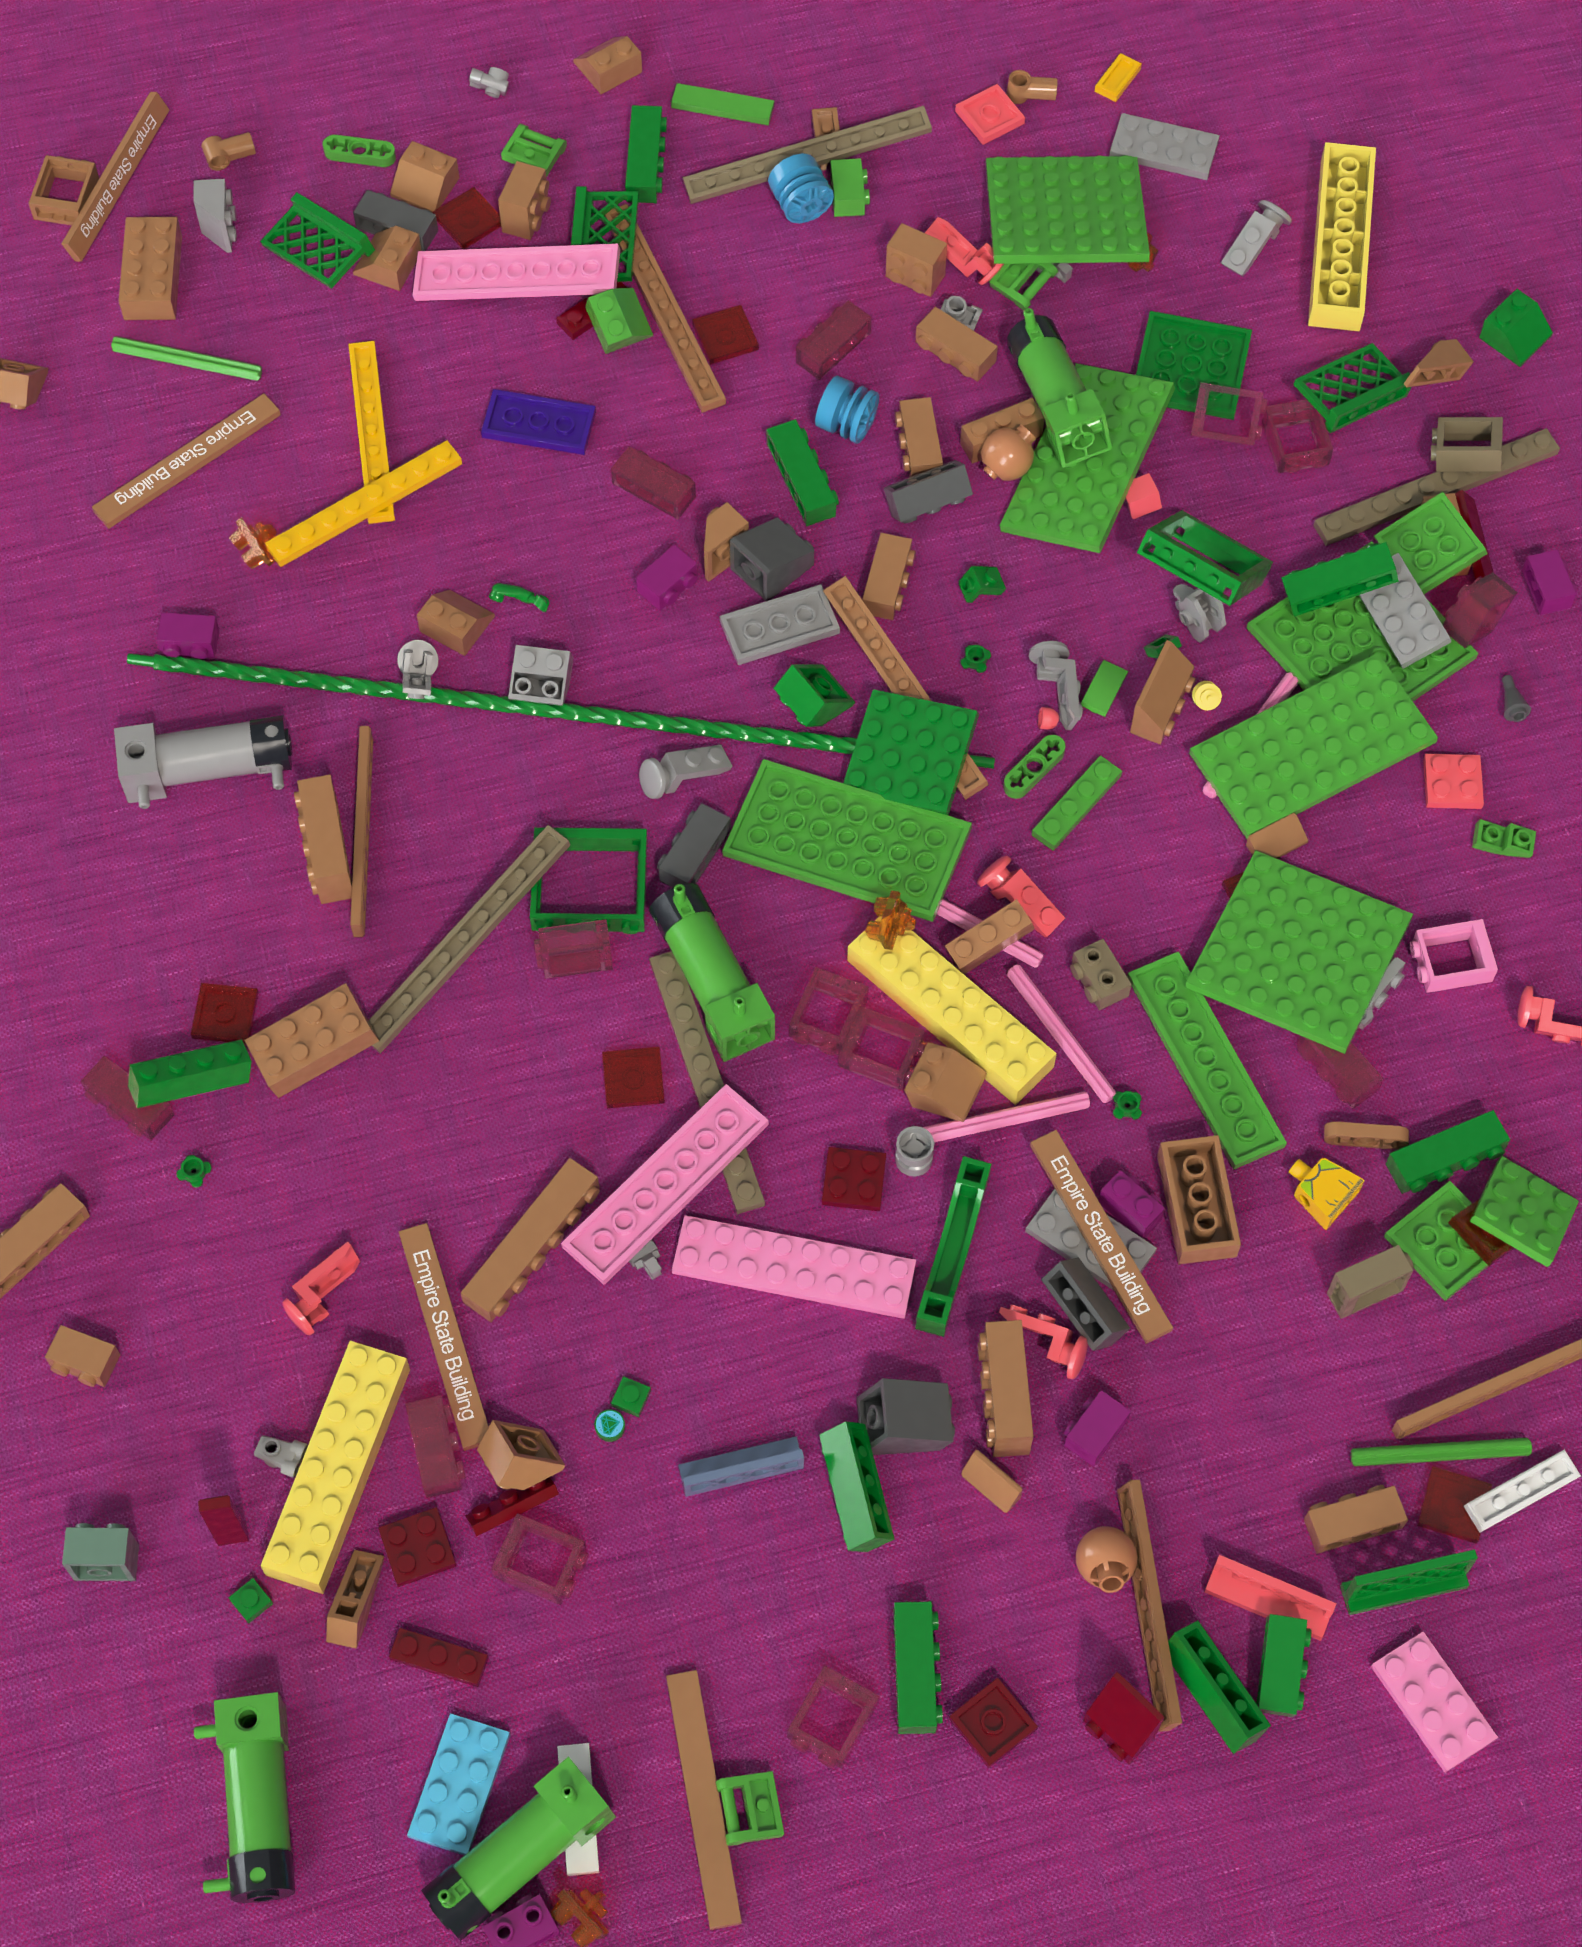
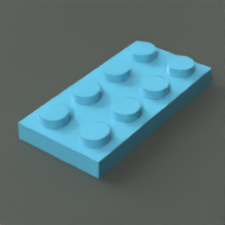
M450 1713L407 1834L408 1838L464 1856L471 1850L511 1735L510 1732Z

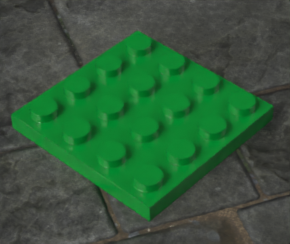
M1150 311L1136 375L1174 382L1175 390L1167 408L1234 420L1252 330Z
M873 689L843 784L879 794L885 800L949 815L978 721V711Z

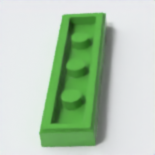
M677 83L671 101V108L769 126L774 109V100Z

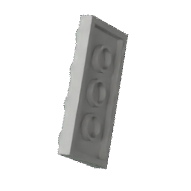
M1122 113L1109 156L1128 155L1137 157L1138 165L1207 180L1220 135Z
M1397 553L1392 556L1399 582L1360 594L1359 597L1402 669L1451 643V639L1400 554Z
M822 585L721 615L720 623L737 664L748 663L840 634L839 624L823 592Z
M1054 1189L1030 1221L1025 1232L1067 1260L1079 1257L1095 1279L1115 1291L1056 1189ZM1108 1216L1139 1271L1142 1272L1156 1253L1157 1247Z

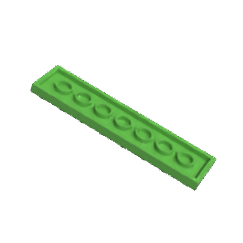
M1178 951L1128 972L1127 978L1215 1136L1219 1135L1221 1148L1232 1168L1237 1169L1285 1148L1287 1142L1204 995L1186 988V981L1191 972Z

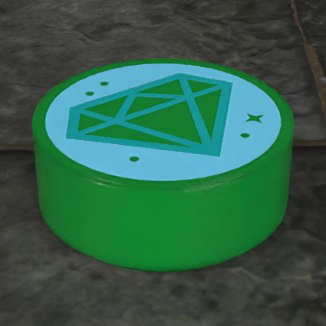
M605 1410L599 1413L595 1419L596 1434L603 1441L613 1442L624 1434L625 1421L619 1412Z

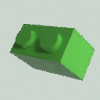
M861 158L831 160L830 177L834 193V217L865 215V205L870 204L869 189H864V184L868 183L867 169H862Z

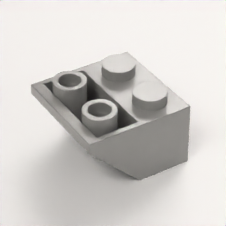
M225 179L194 180V205L201 233L225 252H232V242H236V228L232 225L233 221L237 220L232 190L227 189Z
M516 645L508 699L563 706L571 680L574 659L571 652Z

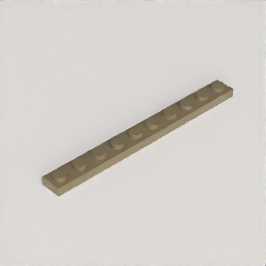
M921 106L683 177V183L690 203L693 204L767 182L774 167L792 155L809 154L816 159L820 166L830 163L831 160L844 159L931 133L932 126L925 107Z
M1546 428L1503 445L1501 472H1435L1318 518L1314 521L1313 526L1325 546H1328L1410 513L1421 506L1424 496L1438 495L1441 492L1449 494L1460 490L1467 491L1558 454L1560 447Z
M549 825L546 826L370 1018L369 1022L379 1039V1042L372 1045L375 1050L381 1054L569 848V840Z
M671 951L651 957L649 961L701 1109L724 1087L687 979ZM745 1148L722 1170L737 1214L765 1206L762 1192Z

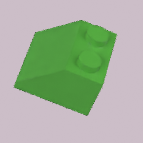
M615 288L588 297L585 308L605 354L653 337L652 330L634 288Z

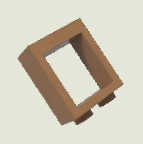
M46 155L29 201L33 219L73 225L99 180L95 163L86 160L80 161L61 156ZM55 177L84 182L77 202L48 198Z

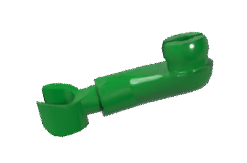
M496 583L491 588L492 591L489 594V598L496 602H502L505 595L527 604L533 603L543 612H546L549 606V599L540 594L535 596L533 592L520 586Z

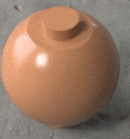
M1022 424L1016 430H1012L1009 427L995 430L986 438L982 446L981 459L986 465L983 470L993 480L997 477L1003 481L1019 479L1032 466L1034 460L1032 443L1036 440V437Z
M1102 1526L1092 1529L1082 1537L1077 1546L1076 1565L1079 1573L1089 1584L1100 1588L1104 1592L1113 1593L1119 1591L1132 1577L1137 1567L1138 1555L1135 1544L1125 1532L1118 1528Z

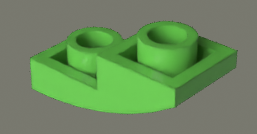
M1103 660L1081 702L1082 707L1105 717L1128 671Z
M1480 819L1475 824L1472 848L1499 855L1531 858L1533 856L1536 831L1513 823L1503 827Z

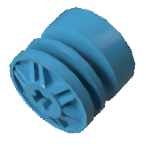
M796 154L782 160L769 175V187L775 198L779 201L784 215L792 223L800 224L818 218L827 211L833 202V190L828 184L827 179L823 176L816 159L809 154Z
M837 375L829 382L823 393L816 413L815 426L832 434L841 426L840 436L844 439L850 437L851 442L859 444L866 436L875 419L879 404V393L874 390L868 391L864 386H860L854 393V383Z

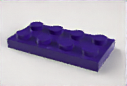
M493 389L481 435L482 438L585 455L596 414V406Z

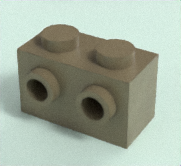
M1104 939L1073 953L1070 965L1071 972L1076 980H1081L1085 987L1084 992L1090 1003H1095L1098 1010H1102L1129 997L1132 984Z

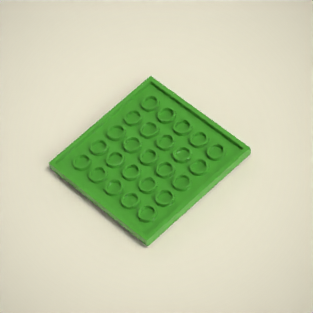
M1123 155L986 158L994 264L1149 262L1150 252L1137 157Z
M1371 541L1357 551L1366 549V547L1374 543ZM1359 595L1295 617L1286 597L1247 624V630L1287 673L1291 672L1293 676L1297 677V684L1303 690L1379 653L1408 696L1414 701L1475 660L1478 652L1430 602L1429 604L1448 633L1451 643L1402 669Z
M1255 850L1186 981V988L1345 1054L1412 920L1413 914Z

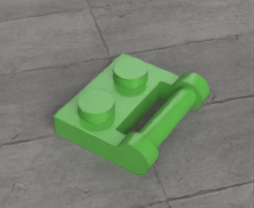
M520 123L501 152L502 160L512 164H516L519 161L546 169V176H548L560 154L562 155L565 152L567 141L561 138L554 139L532 131L528 126Z
M1052 263L1004 264L989 283L993 289L1014 302L1020 309L1025 310L1031 305L1030 301L1049 278H1054L1058 273V269ZM1037 268L1041 269L1042 272L1022 295L1018 293V290Z
M773 1771L727 1777L716 1781L717 1792H721L728 1834L725 1835L727 1846L780 1838L784 1835ZM733 1789H742L749 1830L740 1831Z

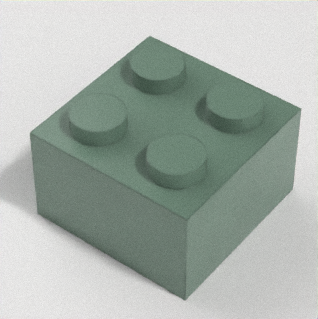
M87 1523L76 1524L75 1528L66 1527L62 1565L74 1581H136L139 1544L129 1528L122 1524H108L106 1528H94V1525Z

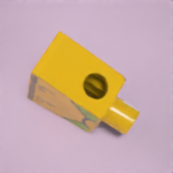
M1321 1158L1313 1168L1298 1159L1289 1170V1173L1300 1181L1294 1194L1296 1200L1325 1230L1332 1225L1357 1196L1365 1181L1326 1158Z

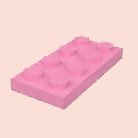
M1421 1632L1372 1664L1371 1668L1444 1773L1498 1738L1424 1632Z

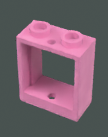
M1483 919L1416 930L1414 938L1410 942L1411 955L1417 959L1419 966L1417 967L1418 980L1420 983H1424L1426 993L1493 982L1498 971ZM1469 940L1477 969L1434 976L1426 947Z

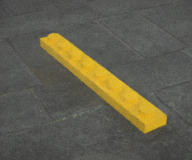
M375 341L349 344L364 487L390 472ZM391 504L368 517V523L395 521L394 505Z
M448 440L267 541L265 543L266 548L278 565L282 567L462 465V459Z

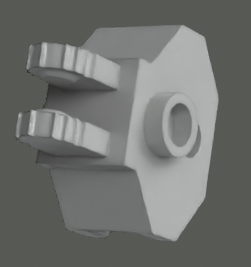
M1185 584L1176 585L1173 589V594L1178 599L1175 605L1176 609L1179 610V618L1187 626L1195 640L1201 643L1209 636V629L1212 628L1214 631L1219 632L1224 628L1226 620L1222 601L1199 588L1193 590Z

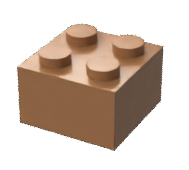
M519 161L516 162L498 199L503 233L531 240L534 232L539 231L542 215L549 210L551 204V197H548L549 181L546 178V169Z
M901 223L887 244L886 277L895 283H900L913 289L917 293H923L931 297L945 276L947 243Z

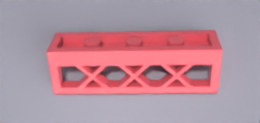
M1221 1555L1218 1556L1204 1591L1209 1595L1264 1618L1269 1614L1305 1619L1307 1620V1628L1312 1630L1311 1637L1319 1641L1323 1638L1329 1619L1337 1604Z

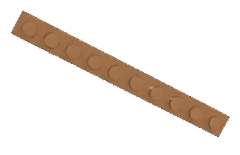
M625 204L619 207L625 211L629 206ZM612 209L604 216L611 222L620 214L615 209ZM624 219L616 227L623 232L630 226V223ZM637 224L633 277L701 412L726 404V398ZM610 230L613 237L616 238L618 235ZM623 240L618 244L621 253L629 246Z
M844 576L823 590L825 596L890 691L894 694L932 701L847 577ZM968 753L957 786L965 800L989 785Z

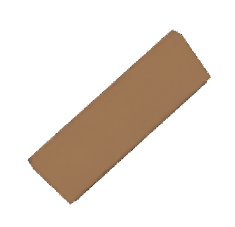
M1294 812L1251 834L1247 839L1246 847L1252 855L1256 850L1278 859L1308 843V839Z
M975 1450L962 1470V1477L1004 1513H1008L1021 1499L1022 1487L979 1450Z

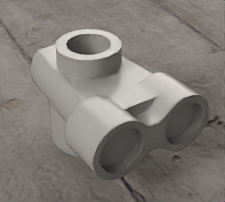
M490 67L488 74L472 68L469 86L484 89L485 94L494 98H499L500 94L506 96L509 82L507 81L509 73L496 67Z
M951 296L945 299L941 307L943 312L973 331L983 310L974 305L971 307L967 306L966 301L960 296Z
M262 1435L254 1451V1456L263 1460L269 1467L280 1468L281 1474L295 1478L308 1444L298 1440H294L291 1443ZM277 1447L275 1452H268L271 1448Z

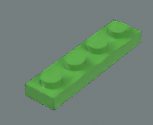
M1100 755L1032 830V836L1054 851L1122 775V770Z

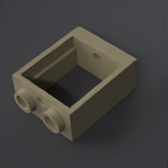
M1438 417V428H1432V444L1437 445H1431V461H1436V472H1501L1503 417ZM1444 441H1491V446H1444Z
M1397 1245L1335 1273L1327 1295L1340 1319L1404 1291L1413 1272V1262L1408 1253H1403L1400 1246Z

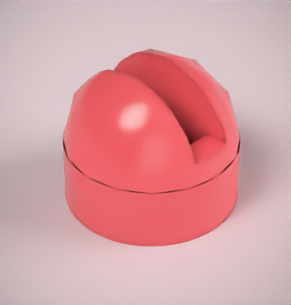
M1041 707L1038 715V728L1049 730L1056 727L1059 722L1058 713L1054 709Z

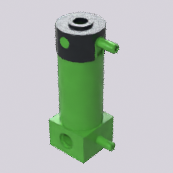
M1031 308L1025 309L1023 312L1024 319L1019 321L1007 336V346L1042 412L1050 443L1062 468L1111 450L1112 445L1105 412L1093 389L1086 390L1053 320L1047 316L1034 315V311Z
M694 883L677 884L656 898L651 904L649 912L663 939L668 943L705 1013L706 1031L723 1063L775 1040V1015L758 983L750 985L718 926L715 915L699 885Z
M278 1692L214 1700L215 1724L196 1726L194 1728V1737L196 1739L216 1737V1744L223 1753L230 1858L227 1859L228 1877L205 1880L203 1882V1891L205 1894L230 1891L231 1901L239 1903H260L289 1897L295 1894L293 1852H291L284 1758V1751L289 1750L286 1705ZM252 1723H256L252 1728L247 1729Z
M569 1756L534 1785L538 1792L537 1795L454 1865L451 1864L421 1890L437 1918L447 1930L451 1929L460 1941L488 1919L494 1910L575 1841L582 1847L616 1818L610 1807Z

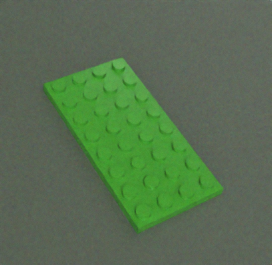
M1076 363L1075 368L1086 390L1093 389L1105 412L1112 449L1062 468L1050 443L1046 426L1034 451L1032 466L1023 475L1000 523V529L1004 533L1101 553L1174 393L1175 386L1174 382Z
M1379 653L1190 748L1189 754L1207 781L1210 782L1212 788L1215 789L1217 796L1246 839H1248L1251 834L1294 812L1297 815L1435 744L1438 737Z
M763 759L722 852L723 856L933 922L971 832L972 823L945 814L885 800L879 794Z

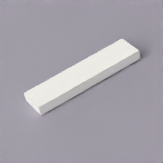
M1564 1449L1464 1505V1508L1479 1533L1576 1480L1581 1475Z
M589 1743L557 1746L559 1764L569 1756L592 1785ZM596 1835L582 1847L575 1841L565 1850L567 1876L599 1873Z

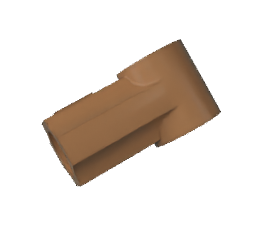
M1015 70L1009 76L1006 95L1014 104H1022L1027 99L1056 100L1057 79L1031 77L1024 70Z
M249 132L222 139L219 136H211L206 138L201 146L208 166L215 171L225 169L232 160L256 154Z

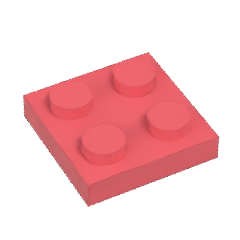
M998 84L956 104L955 112L982 145L1025 124V116Z
M1424 755L1426 808L1482 809L1484 799L1480 755Z

